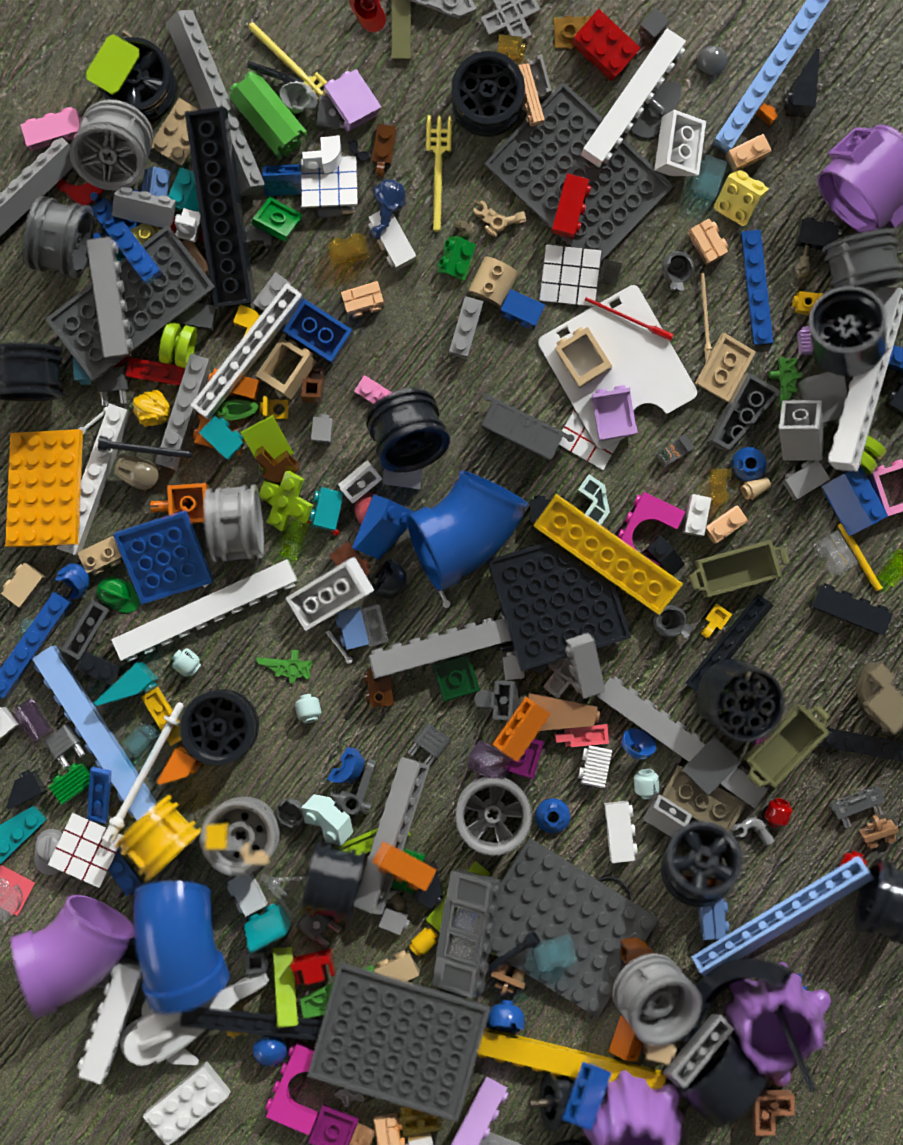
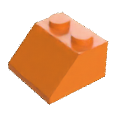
M184 746L177 747L157 783L163 784L187 777L195 772L197 773L202 762L195 759Z

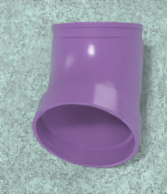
M72 895L67 898L65 906L61 909L55 920L47 927L36 933L30 930L12 937L11 943L17 972L25 997L35 1018L57 1012V1007L85 994L111 972L135 936L134 925L127 917L99 900L82 895Z

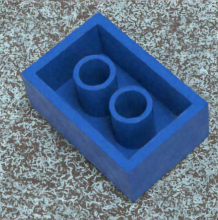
M306 299L302 300L283 330L285 335L332 365L354 334L351 328Z

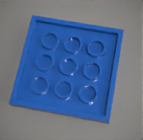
M186 510L113 534L141 604L207 585L214 581Z

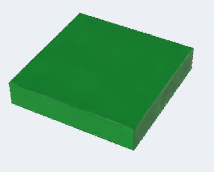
M269 197L254 216L251 224L285 242L301 222L303 214Z

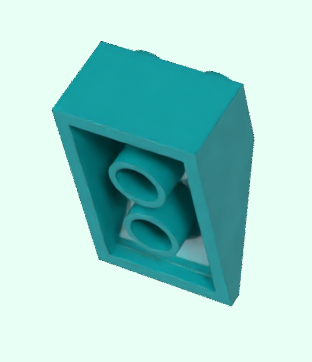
M181 167L168 195L170 199L176 200L175 211L182 213L184 208L200 212L194 173Z
M144 662L136 663L94 704L99 706L140 693L150 692L157 686L155 682L159 678Z
M275 903L270 904L264 908L265 912L261 914L256 912L247 917L248 921H246L244 926L250 952L286 934L291 922L281 903L275 905Z

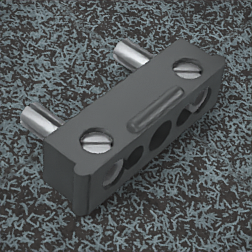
M875 785L831 802L829 807L832 809L834 816L838 820L842 819L844 827L848 828L851 827L848 816L873 807L877 816L882 815L879 804L885 802L882 795L883 789Z

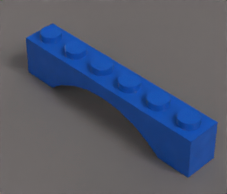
M52 593L1 667L0 697L9 698L20 683L32 658H34L45 640L74 605V602L61 593Z

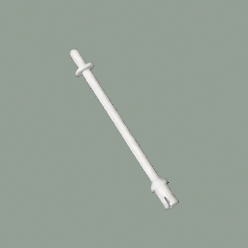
M179 702L176 704L170 717L164 716L167 723L117 816L110 819V825L102 837L104 840L114 843L120 829L124 827L123 819L174 725H180L176 720L184 707L183 703Z

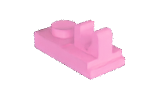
M365 375L354 390L355 393L372 404L392 393Z

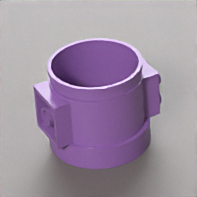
M876 125L874 128L855 127L828 153L833 161L818 174L817 183L820 193L832 211L844 223L859 233L881 230L884 226L896 228L903 223V134L886 125Z

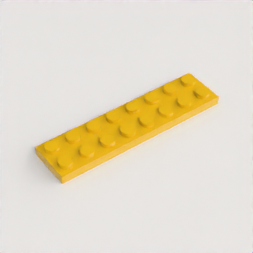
M557 494L533 525L658 615L661 614L682 586V582Z

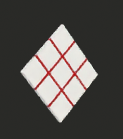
M574 409L562 430L568 435H574V441L568 442L566 438L562 437L559 445L603 470L620 441L606 449L597 448Z

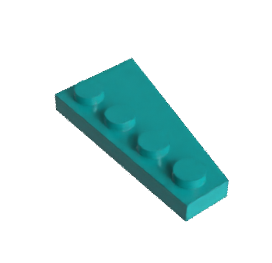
M35 805L0 825V865L47 820Z

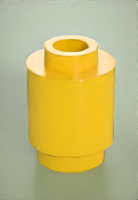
M424 928L411 940L412 943L409 947L417 956L425 955L438 942V935L433 929Z

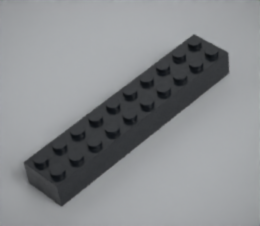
M219 106L184 112L210 281L216 287L212 290L214 308L253 303L256 298L227 108Z

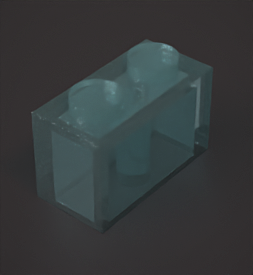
M705 155L704 159L701 160L699 175L693 179L690 189H693L692 196L714 202L728 162Z
M143 724L139 725L122 744L136 756L144 754L159 736L156 734L157 730L153 726Z
M569 934L541 941V944L533 949L539 971L550 972L554 970V967H569L573 965V962H577L573 941Z

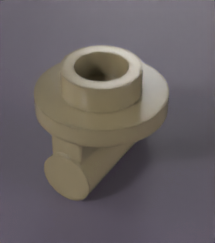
M465 220L455 221L454 227L461 230L459 237L468 238L474 232L473 222L467 223Z

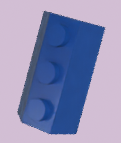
M859 465L858 471H847L821 486L848 536L888 516L861 465Z

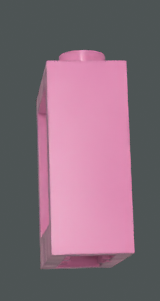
M902 459L891 462L892 466L885 468L884 465L876 467L873 474L869 475L872 487L888 516L902 512L903 503L889 507L879 475L903 468Z

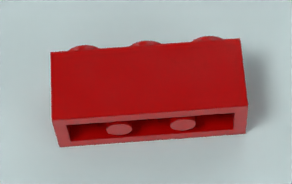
M567 173L551 233L572 239L575 233L579 234L581 223L578 222L579 216L584 215L586 204H583L584 197H589L591 186L588 185L589 179Z

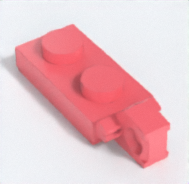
M607 724L564 729V733L554 734L556 743L565 742V746L570 747L609 744Z

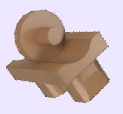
M877 815L872 816L873 822L867 823V827L858 829L860 836L869 849L878 847L877 839L884 838L886 843L895 842L896 833H899L898 827L894 825L892 819L886 820V818L879 820Z
M503 964L491 972L489 976L504 981L503 984L496 981L494 986L501 989L499 995L504 996L505 992L513 994L514 988L509 987V983L524 989L526 984L523 983L525 973L515 968L512 978L508 977L505 974L509 965Z
M357 1123L349 1145H370L375 1130Z

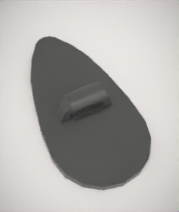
M669 82L661 85L659 89L653 90L654 96L648 104L646 102L643 104L642 108L644 110L638 119L634 117L631 122L634 124L630 129L633 134L640 138L648 139L660 133L662 116L675 110L681 95V84L679 82Z

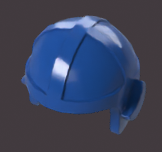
M71 563L57 572L58 576L55 580L57 582L63 581L74 589L70 595L72 600L80 598L86 593V589L89 586V574L83 566Z
M262 1035L253 1046L255 1060L266 1067L278 1066L277 1064L284 1060L287 1053L285 1040L280 1036Z

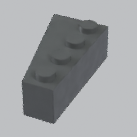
M750 373L744 374L707 442L722 451L730 450L750 425L758 419L759 415L767 409L782 391Z

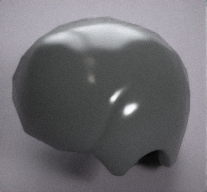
M718 46L705 47L698 53L696 58L698 69L702 70L706 75H718L725 70L728 63L726 53Z
M293 798L281 801L276 809L277 819L281 824L289 828L300 826L304 820L303 804Z

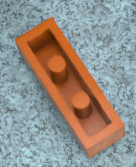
M525 697L493 745L518 762L532 740L535 739L541 727L546 723L550 713L528 697Z
M384 841L372 863L378 865L377 870L386 875L388 871L393 873L392 878L401 883L403 880L408 881L407 886L416 891L419 888L426 891L437 871Z

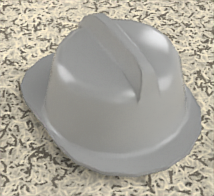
M47 829L37 837L34 861L35 866L42 874L54 875L61 871L48 865L63 834L59 830Z

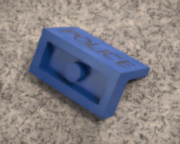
M301 164L263 166L262 178L265 183V196L302 194Z

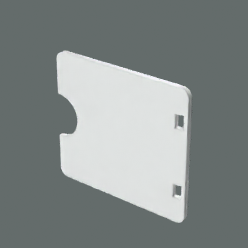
M631 285L601 302V304L611 308L609 303L619 298L622 304L613 308L614 310L647 325H657V327L661 328L640 289L635 285ZM596 305L546 333L539 339V347L593 442L599 449H606L626 437L599 441L592 402V394H595V390L606 389L607 391H612L616 386L625 385L626 388L631 390L633 411L642 404H654L660 407L666 414L693 400L697 395L695 385L669 340L652 334L647 328ZM568 327L570 333L560 338L557 333ZM580 327L583 329L588 327L612 364V368L579 389L556 353L555 347L557 346L556 343L565 337L569 339L574 336L572 333ZM586 335L562 350L579 377L603 363Z

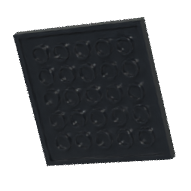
M554 540L491 558L487 561L520 671L567 658L565 648L568 646L566 640L586 633L594 639L596 649L631 638L614 583Z

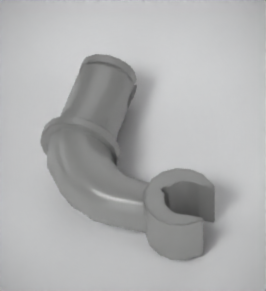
M755 817L748 818L741 824H734L730 831L739 829V833L734 837H744L748 829H753L764 846L770 845L775 841L767 828V823Z

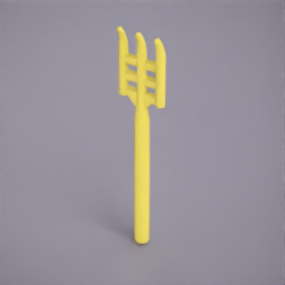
M254 23L249 24L248 28L287 67L302 79L304 84L310 86L318 95H323L320 88L323 85L325 86L326 80L318 73H315L313 77L307 76ZM318 79L320 83L316 86L314 82Z
M428 115L426 151L432 150L436 154L433 230L439 232L441 230L442 154L445 151H452L451 116L448 117L447 129H442L441 116H438L437 129H431V116ZM431 134H437V137H431ZM441 134H447V138H441ZM431 142H437V145L431 146ZM441 142H447V146H441Z

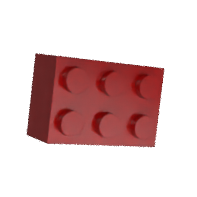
M600 9L592 15L570 41L611 82L641 49Z

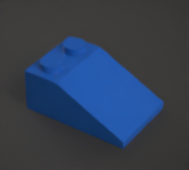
M373 495L352 548L380 560L406 531V516L414 511L386 498Z

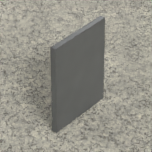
M714 736L682 770L710 795L741 761Z

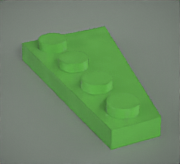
M373 964L363 968L374 972ZM334 982L300 998L304 1018L325 1015Z

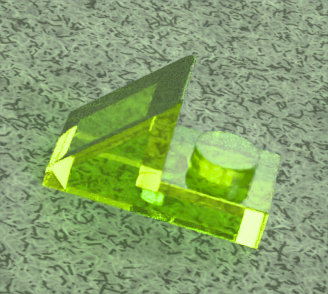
M292 518L286 535L283 536L279 554L297 561L310 525Z
M900 548L890 553L889 561L878 573L879 579L893 587L903 577V550Z

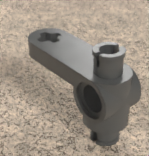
M368 760L357 794L343 790L341 794L331 791L330 798L337 805V809L347 814L358 816L360 812L368 816L370 812L368 809H371L372 804L363 802L376 764L375 760ZM347 800H356L357 807L354 809L349 808L346 804Z

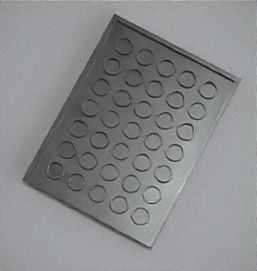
M562 82L541 104L544 116L543 123L530 126L526 120L484 165L551 229L554 224L567 173L589 179L588 185L591 186L589 197H584L583 204H586L584 215L579 216L578 222L581 223L579 234L575 233L573 239L558 236L573 248L601 250V263L673 188V185L660 172L655 171V168L623 137H621L623 141L617 149L613 148L610 152L613 155L608 163L605 164L603 162L600 168L581 156L583 148L603 119L567 84Z
M528 837L501 880V894L497 902L498 912L494 919L495 930L490 943L492 945L491 952L501 957L522 943L526 934L534 931L539 936L541 944L534 949L527 948L509 960L508 963L595 1017H598L613 993L615 980L626 966L620 958V940L636 937L645 941L657 923L658 918ZM481 914L469 932L478 934Z
M340 962L307 1076L458 1122L490 1006Z

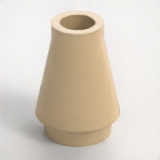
M767 477L748 481L741 486V491L745 499L753 500L765 490L771 488V483Z

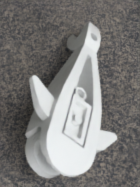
M265 972L250 974L235 984L225 986L216 996L197 1007L228 1010L239 999L252 994L266 985L269 978ZM146 998L142 1005V1016L132 1021L121 1035V1050L126 1059L141 1066L149 1065L156 1061L160 1063L165 1059L172 1064L197 1065L199 1059L184 1047L206 1029L180 1027L181 1012L170 1014L158 1013L150 1008Z

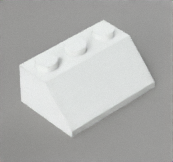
M672 110L662 116L654 170L669 176H698L706 121L677 110Z

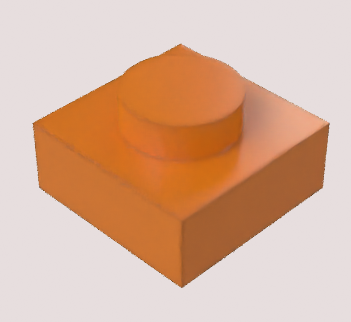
M765 103L756 113L769 126L778 117L776 110L771 105L767 106Z

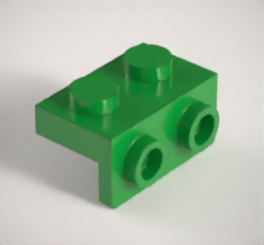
M459 236L448 237L444 243L443 255L438 262L439 268L437 272L465 281L476 244Z

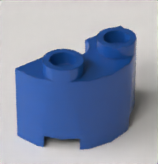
M347 747L340 758L342 766L339 769L333 768L327 780L335 783L350 784L361 775L365 760L356 748Z

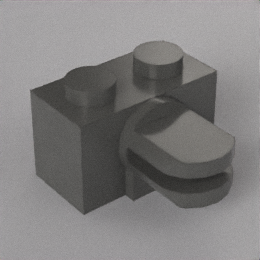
M495 680V691H478L474 698L475 704L482 709H493V719L510 720L518 708L519 682Z

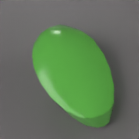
M243 398L228 399L216 410V415L219 418L223 417L225 420L238 421L255 414L259 410V405L254 401Z

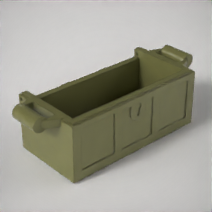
M772 540L694 561L695 571L689 577L693 590H701L703 598H709L721 593L734 591L735 589L782 577L780 569L787 563H790L786 548L773 547ZM775 550L779 551L783 565H779Z
M795 704L780 720L777 727L766 737L762 738L742 758L751 767L747 778L757 788L766 784L776 788L830 733L825 728L827 719L830 716L819 705L807 710L803 705ZM812 711L824 721L822 724L811 714ZM753 771H755V772L764 780V782H762V781L753 773Z

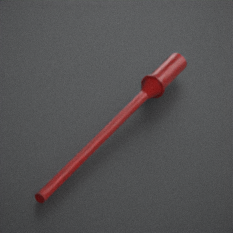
M585 297V301L645 327L652 334L669 341L673 338L674 334L657 327V325H647Z

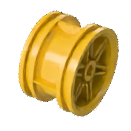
M171 795L166 796L147 812L114 845L116 849L121 848L123 850L121 852L122 856L128 854L141 868L138 873L140 875L145 873L147 876L145 878L146 882H149L178 856L202 830L201 828L196 829L194 827L196 824L194 820L188 823L176 810L179 804L170 801L172 799Z

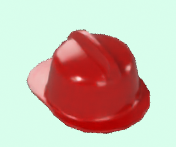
M349 0L352 11L366 30L369 32H379L384 28L386 15L381 7L380 0Z

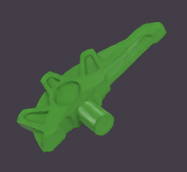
M779 356V370L769 371L768 373L769 379H778L780 391H782L780 393L779 413H781L782 401H789L792 393L797 392L795 387L796 381L802 378V373L797 372L794 365L798 362L796 358L787 359Z
M291 649V658L288 660L256 658L259 664L275 671L277 677L281 675L289 677L290 683H295L296 678L302 676L305 679L311 678L310 668L313 661H301L298 659L299 650Z

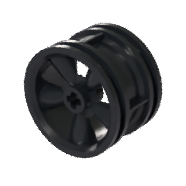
M139 37L122 38V40L139 49L138 59H141L140 64L135 63L122 87L124 86L129 90L125 103L137 108L147 118L149 123L157 121L168 113L176 99L177 82L164 53L154 43ZM157 64L163 68V79L149 77L147 70ZM137 76L138 79L134 81L133 77ZM99 87L106 100L119 101L112 94ZM146 87L155 95L149 100L142 102L139 91Z
M705 821L690 823L676 832L661 861L662 881L668 892L685 905L692 907L714 905L728 894L741 873L743 864L741 848L735 837L718 824ZM700 842L707 843L711 846L710 848L701 847ZM684 843L692 851L689 857L674 856L675 849ZM722 855L727 866L718 864L717 856ZM699 860H705L706 864L704 865V863H700ZM691 868L696 874L692 883L689 884L681 877L679 872ZM714 873L724 883L718 887L707 889L706 875Z

